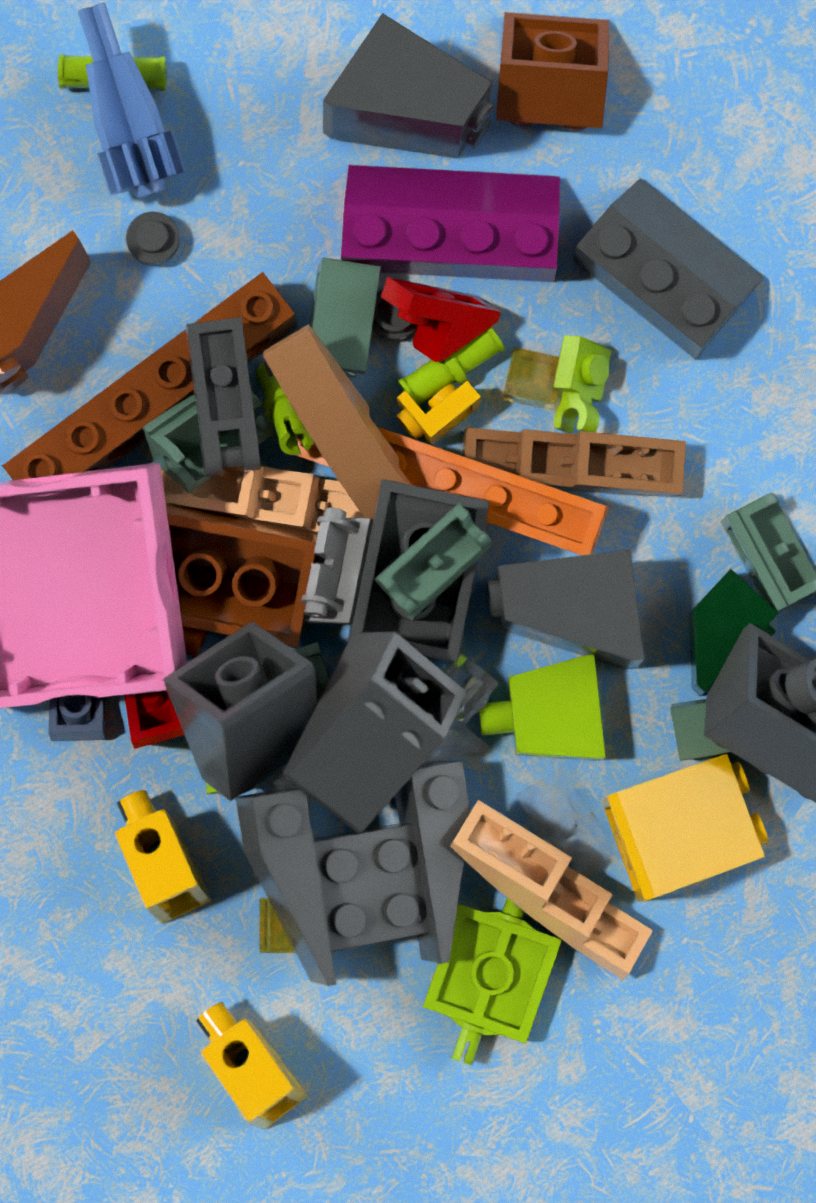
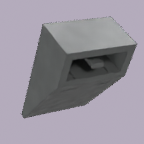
M395 631L353 633L283 775L354 831L362 833L445 739L467 692Z

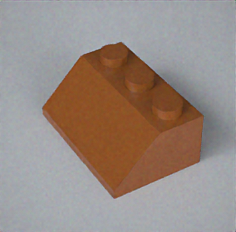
M166 503L182 626L231 635L253 621L287 646L298 649L305 623L304 611L306 605L301 603L302 595H306L311 565L316 563L317 554L314 553L318 533Z

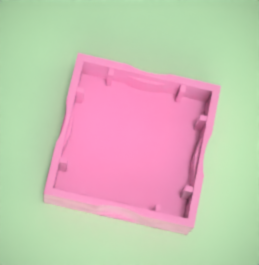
M160 463L0 482V708L34 705L55 697L67 695L107 697L167 690L163 678L187 663Z

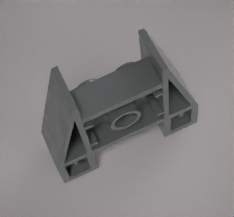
M437 761L422 764L395 794L399 823L365 829L362 833L353 831L313 839L306 792L301 788H284L238 796L236 798L244 853L311 982L326 986L336 985L332 951L414 935L418 936L421 960L440 964L449 962L464 859L450 846L470 814L462 761Z

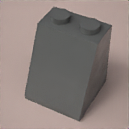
M382 13L323 99V134L335 140L458 158L466 145L475 148L489 128L491 121L487 118L494 107V104L489 102L492 82Z
M630 550L498 565L496 580H488L487 596L490 618L501 617L503 631L582 656L594 654L595 660L623 669L637 668L644 660Z
M253 621L163 678L202 779L230 801L250 791L257 783L288 764L317 706L315 669L312 662Z

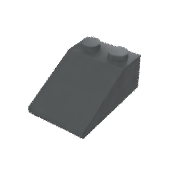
M382 479L353 623L350 624L347 641L350 640L353 633L395 631L425 657L457 662L477 561L412 620L408 618L374 579L459 503L470 514V519L481 531H484L490 501Z

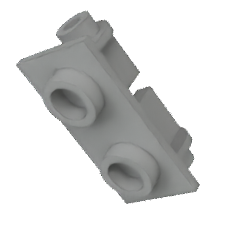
M332 507L325 508L324 516L318 517L317 525L319 526L314 550V553L317 554L316 563L311 565L306 595H302L301 603L306 605L304 621L336 624L353 623L373 522L372 519L346 518V511Z

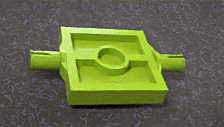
M508 898L505 901L502 913L482 912L458 903L450 960L448 963H437L423 1003V1008L449 1016L456 1024L462 1027L450 1058L460 1062L465 1045L469 1041L463 1063L472 1066L482 1034L502 1035L525 1044L527 1043L562 941L561 939L536 931L526 921L522 920L525 912L518 906H515Z

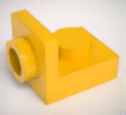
M468 381L464 382L457 389L451 383L428 401L427 405L431 410L425 414L411 396L404 391L397 396V405L401 412L396 415V418L414 440L423 436L430 445H433L480 407L481 396Z

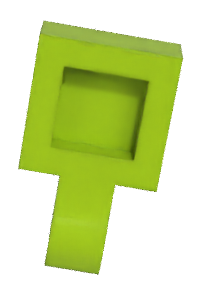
M564 335L553 386L563 391L559 407L554 415V428L565 433H572L575 419L579 416L577 430L586 432L597 431L599 413L592 402L602 401L605 382L609 376V362L612 350L582 336Z

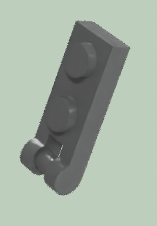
M242 318L186 324L205 476L222 475V469L242 467L243 472L260 470V456ZM238 429L239 445L220 447L218 431Z

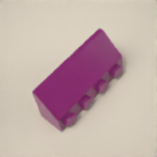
M348 165L341 260L380 266V273L554 282L558 254L560 176Z

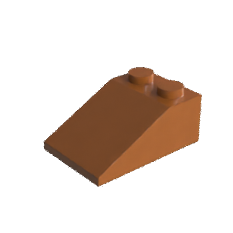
M73 230L0 280V391L2 394L17 388L28 378L29 375L26 371L35 365L91 263L81 241Z

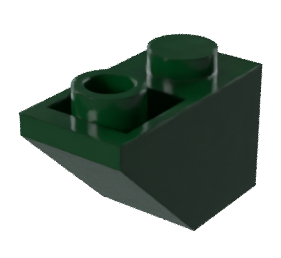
M732 569L721 578L689 613L692 689L699 696L705 693L709 687H712L742 630L749 623L770 636H773L776 632L769 623L779 613Z

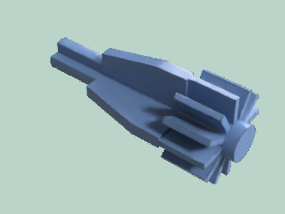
M100 3L92 7L83 8L78 11L94 61L86 65L94 124L104 151L97 153L109 194L115 195L133 189L137 199L166 190L164 179L185 173L173 131L165 132L157 105L130 52L121 53L106 4Z

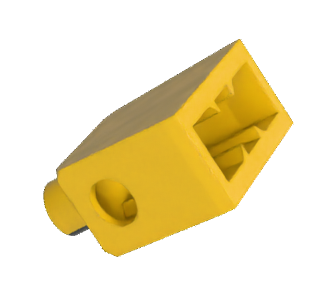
M147 790L134 792L119 800L117 805L126 826L118 829L115 832V836L146 909L162 924H165L211 902L210 895L180 830L165 809L155 810ZM161 842L159 848L155 852L148 854V851L153 844Z
M223 1002L213 1005L197 1018V1024L211 1042L201 1051V1054L249 1123L267 1129L309 1097L255 1024L247 1019L237 1022ZM247 1049L249 1051L248 1060L244 1065L238 1067L236 1057L241 1050Z

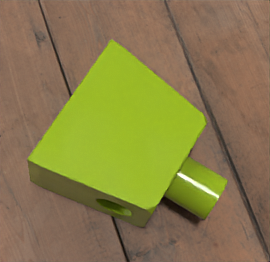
M594 654L511 676L508 678V701L478 704L481 736L513 733L515 755L598 761L605 758Z

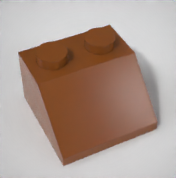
M504 12L496 120L509 121L517 126H531L538 123L562 125L570 130H584L588 127L602 128L608 80L609 20Z

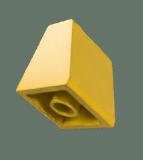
M724 754L600 799L637 901H648L765 857L761 846L769 843L767 833L759 814L749 815L742 795L750 792L739 761L731 764L728 755Z

